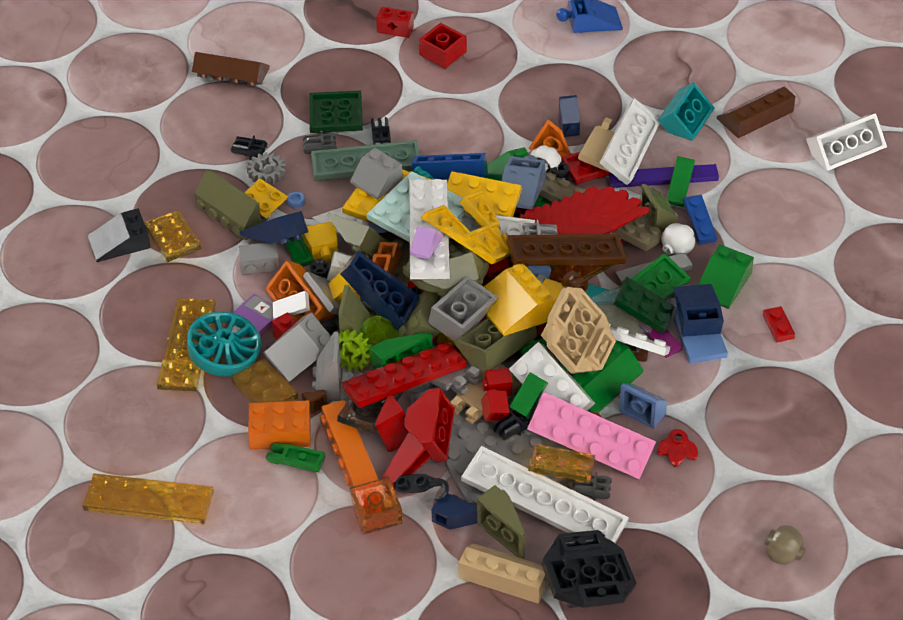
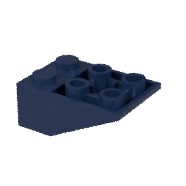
M712 284L673 287L682 337L721 334L724 319L720 302Z

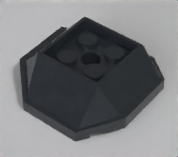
M599 530L558 534L541 563L553 597L561 600L568 608H587L624 603L637 584L623 549L607 539Z

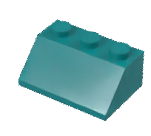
M692 82L679 88L658 118V121L668 133L692 141L715 107L698 86Z

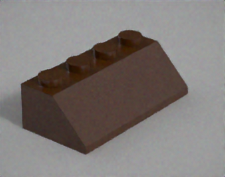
M195 52L192 72L197 73V77L207 78V75L213 76L214 80L223 81L224 78L230 79L229 82L239 84L240 81H246L245 85L256 86V83L262 84L270 65L256 61Z
M785 86L777 88L718 115L717 120L737 138H740L794 112L796 96Z

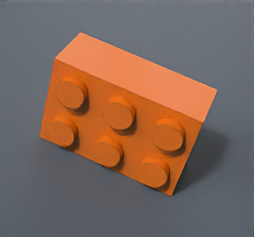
M309 400L249 403L248 437L250 450L270 449L271 444L274 442L311 447Z

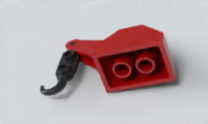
M440 388L429 389L407 408V414L404 417V427L409 432L386 472L379 480L383 493L390 494L395 489L401 494L421 493L433 487L441 486L443 491L434 500L439 501L447 496L449 485L444 479L434 478L427 474L412 475L430 458L436 463L447 462L455 407Z

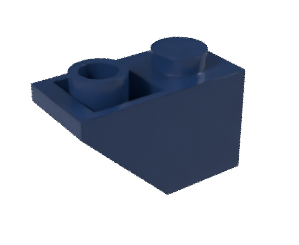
M448 493L445 498L437 501L431 509L432 522L450 530L477 524V505L464 501L453 494Z

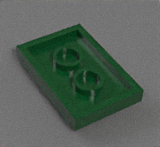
M627 276L623 280L613 303L661 334L666 331L675 308L669 301L664 300Z

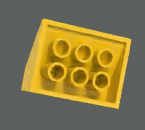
M517 264L505 269L484 286V288L498 296L496 302L485 315L503 336L546 323L548 315L556 302L555 297L524 264Z

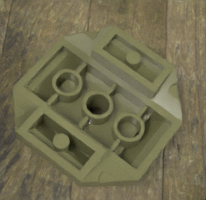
M449 238L450 279H410V260L403 267V274L419 289L437 292L438 295L444 297L466 276L482 285L483 278L489 269V262L454 239Z

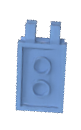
M675 306L674 323L689 364L727 358L728 352L721 334L682 337L677 306Z

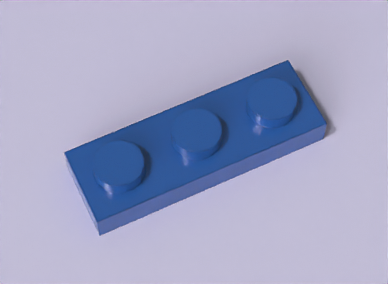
M702 195L684 197L683 202L698 245L717 242V235Z

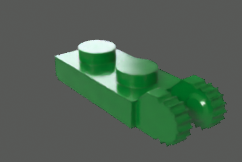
M275 442L270 446L272 452H268L266 455V460L271 463H280L318 473L325 460V453L322 451Z

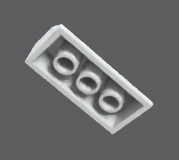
M876 113L863 116L806 139L811 155L826 171L887 147Z

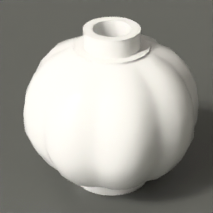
M542 145L530 153V155L535 156L538 160H546V172L549 168V172H551V168L557 167L558 171V165L562 159L555 148Z
M673 223L667 226L661 235L663 251L667 255L689 254L695 246L693 230L688 225Z

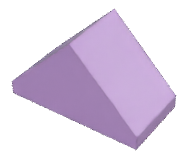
M417 226L410 255L428 260L442 241L443 234L433 229Z

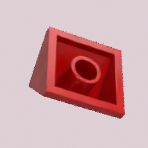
M392 395L387 396L375 423L388 452L398 449L409 432L404 427V417L406 415Z

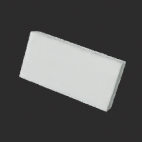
M306 291L273 302V319L287 312L294 316L309 311V293Z

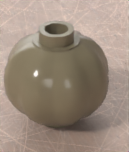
M779 526L776 531L772 529L764 543L768 546L766 552L769 558L778 564L786 565L796 559L800 560L805 552V549L802 547L803 538L800 532L792 526Z

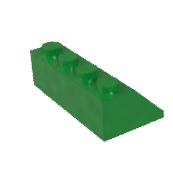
M616 340L602 370L573 373L571 376L595 402L588 412L599 413L621 393V385L623 383L631 384L643 373V369L630 348Z

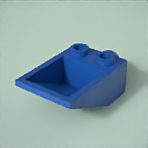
M568 0L567 9L561 8L556 13L557 19L561 22L569 18L573 33L623 30L616 7L599 0Z

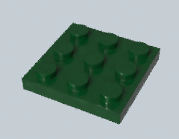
M361 90L309 93L310 133H321V131L323 133L363 131Z

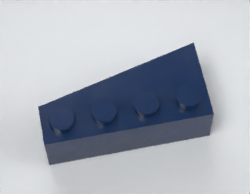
M359 251L348 260L340 273L394 333L405 324L420 295Z

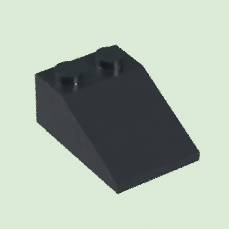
M139 208L118 214L87 235L96 262L151 248L148 231Z

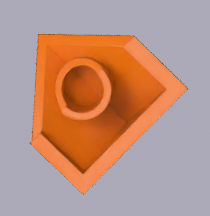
M549 119L528 148L533 151L539 146L546 145L555 148L561 157L571 154L562 130Z

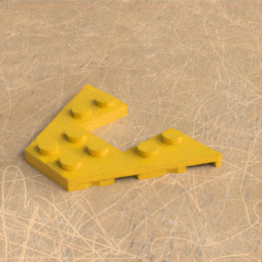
M482 190L463 197L459 202L464 210L481 226V228L470 232L445 205L426 211L421 216L423 220L490 264L511 256L507 244V236L505 233L502 234L498 228L500 223L492 212L491 206L485 203L482 197Z

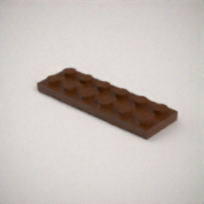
M618 234L507 236V244L513 266L517 264H524L525 266L617 265L626 263V256Z

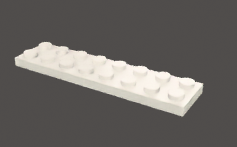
M409 180L410 250L417 226L433 229L443 234L442 241L428 260L410 255V279H450L449 236L421 218L426 211L445 205L448 208L447 180Z
M483 446L479 448L461 476V481L483 492L496 485L508 493L514 507L567 533L599 530L607 539L616 543L629 520V517Z

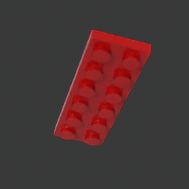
M447 342L434 348L423 350L413 356L405 357L397 362L387 364L381 368L368 371L360 376L352 377L342 382V388L359 408L385 399L388 395L393 396L466 368L467 364L466 360Z

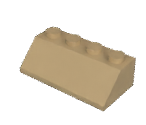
M475 543L465 548L458 562L460 579L538 604L548 584L541 564Z

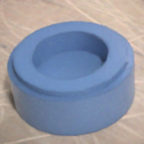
M291 192L288 194L287 205L290 208L298 209L304 206L305 196L303 193Z

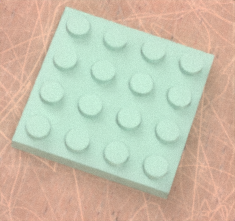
M411 171L367 213V220L410 242L409 180L428 179ZM447 190L448 209L460 220L467 213L459 203L462 197Z

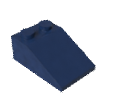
M300 211L276 217L240 231V235L269 244L278 242L279 245L290 242V238L292 242L302 239V235L308 233V228L303 213Z

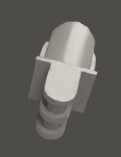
M538 220L536 223H524L522 225L523 235H558L557 225L539 224Z

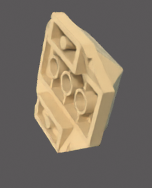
M562 288L548 315L547 325L541 336L547 342L548 349L571 374L602 370L616 342L613 333L610 331L606 315L582 288Z

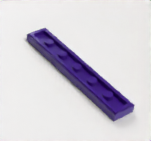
M716 164L694 165L690 183L719 181ZM674 167L637 169L632 181L628 185L609 172L610 186L621 188L636 187L642 184L648 186L671 184Z

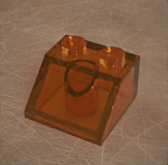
M389 477L349 488L356 519L362 535L402 524V508Z

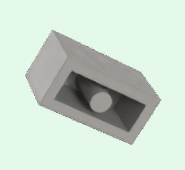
M276 243L239 246L242 275L279 271Z

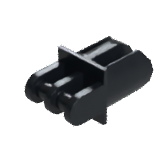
M379 117L377 127H375L374 118H372L373 145L380 142L381 144L383 142L391 143L388 118L385 117V126H382V120Z
M255 135L252 139L237 136L231 147V152L249 156V160H251L252 157L257 158L258 154L263 156L268 143L264 140L255 139Z
M509 410L508 416L494 423L491 429L505 441L515 434L521 436V432L528 428L531 419H527V417L515 410L512 412Z

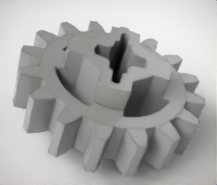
M265 152L264 156L258 154L257 158L252 157V161H248L247 174L248 178H252V182H256L260 178L266 183L271 182L275 184V180L281 181V177L285 176L286 165L284 159L280 158V155L275 157L274 153L268 155Z

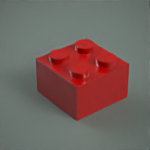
M441 22L419 39V55L444 69L467 52V36Z

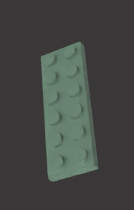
M413 140L311 151L314 180L352 177L361 158L374 148L401 163L402 170L413 171L412 161L415 156H420L418 142Z

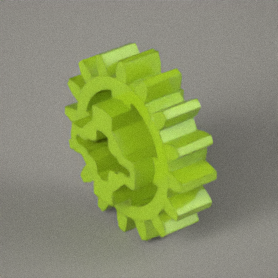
M347 329L339 333L341 368L347 366L348 371L354 368L357 372L360 369H364L371 362L369 348L372 345L367 344L368 338H362V332L357 335L355 329L351 333Z

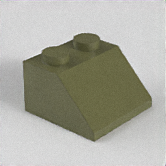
M646 184L641 185L640 200L642 204L640 207H649V213L643 215L649 225L657 227L663 232L667 226L676 223L678 220L675 210H672L667 198H664L661 192Z

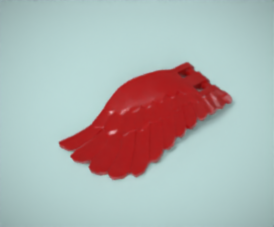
M593 186L587 188L584 193L575 192L571 198L565 196L560 202L554 200L551 206L546 203L542 208L536 206L533 210L527 209L525 215L520 214L519 218L535 220V223L538 220L539 224L557 225L558 235L610 234L629 222L649 213V207H639L642 201L638 198L632 197L628 199L629 193L627 190L615 191L611 186L598 190Z

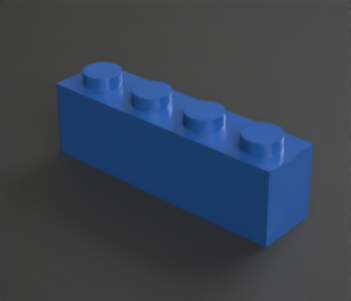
M486 153L415 156L412 161L413 171L419 166L422 168V171H426L433 178L447 180V182L451 171L486 178L488 174Z

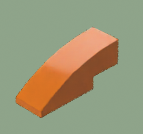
M380 242L378 252L372 258L375 264L392 276L402 252L399 244Z

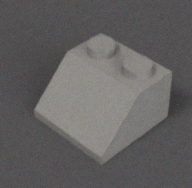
M374 148L361 158L350 183L378 200L403 180L402 164Z

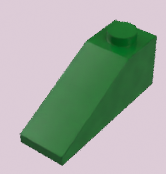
M426 332L386 339L369 348L371 363L376 368H381L405 357L418 354L423 350L433 348L431 333Z

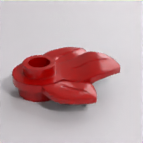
M675 429L669 433L668 438L660 441L657 454L668 455L671 464L674 467H678L685 457L697 460L698 450L695 443L688 440L686 432ZM679 436L682 439L678 441L674 437Z

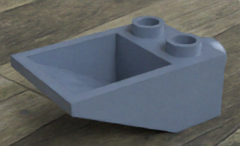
M528 155L525 158L509 157L505 165L502 181L522 186L517 208L533 209L546 180V160H538L532 155Z

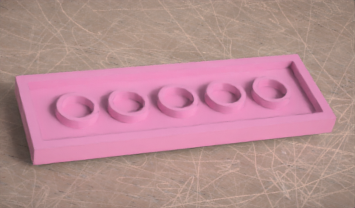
M543 392L527 428L534 433L638 479L641 478L656 444V441L545 392Z

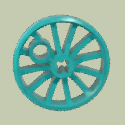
M218 311L202 315L192 323L187 334V352L190 359L203 371L216 376H236L248 371L257 361L261 349V337L257 328L246 318L231 312ZM214 323L216 331H214L208 324ZM221 323L229 324L228 328L222 329ZM234 326L241 328L235 333L232 332ZM199 329H201L205 334L200 333V332H197V331H198ZM246 334H248V335L250 336V338H242V337L245 336ZM247 346H255V349L248 348ZM217 354L214 362L207 360ZM222 354L226 365L219 364ZM231 357H232L238 364H233V363H232V360H231Z

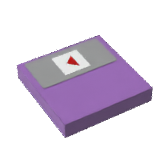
M253 294L233 312L249 320L257 328L260 335L272 325V320H274L273 304L256 294Z

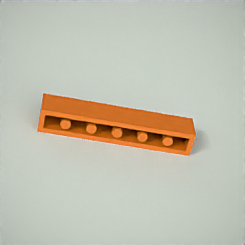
M345 400L323 405L322 414L319 415L322 426L327 428L325 431L328 441L332 440L333 442L332 450L334 456L338 455L339 468L341 471H345L344 479L346 485L352 488L350 493L353 501H357L359 508L383 502L381 484Z

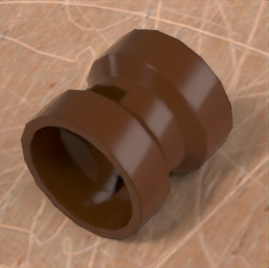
M572 270L563 277L561 285L564 288H582L586 292L589 283L584 278H579V274Z

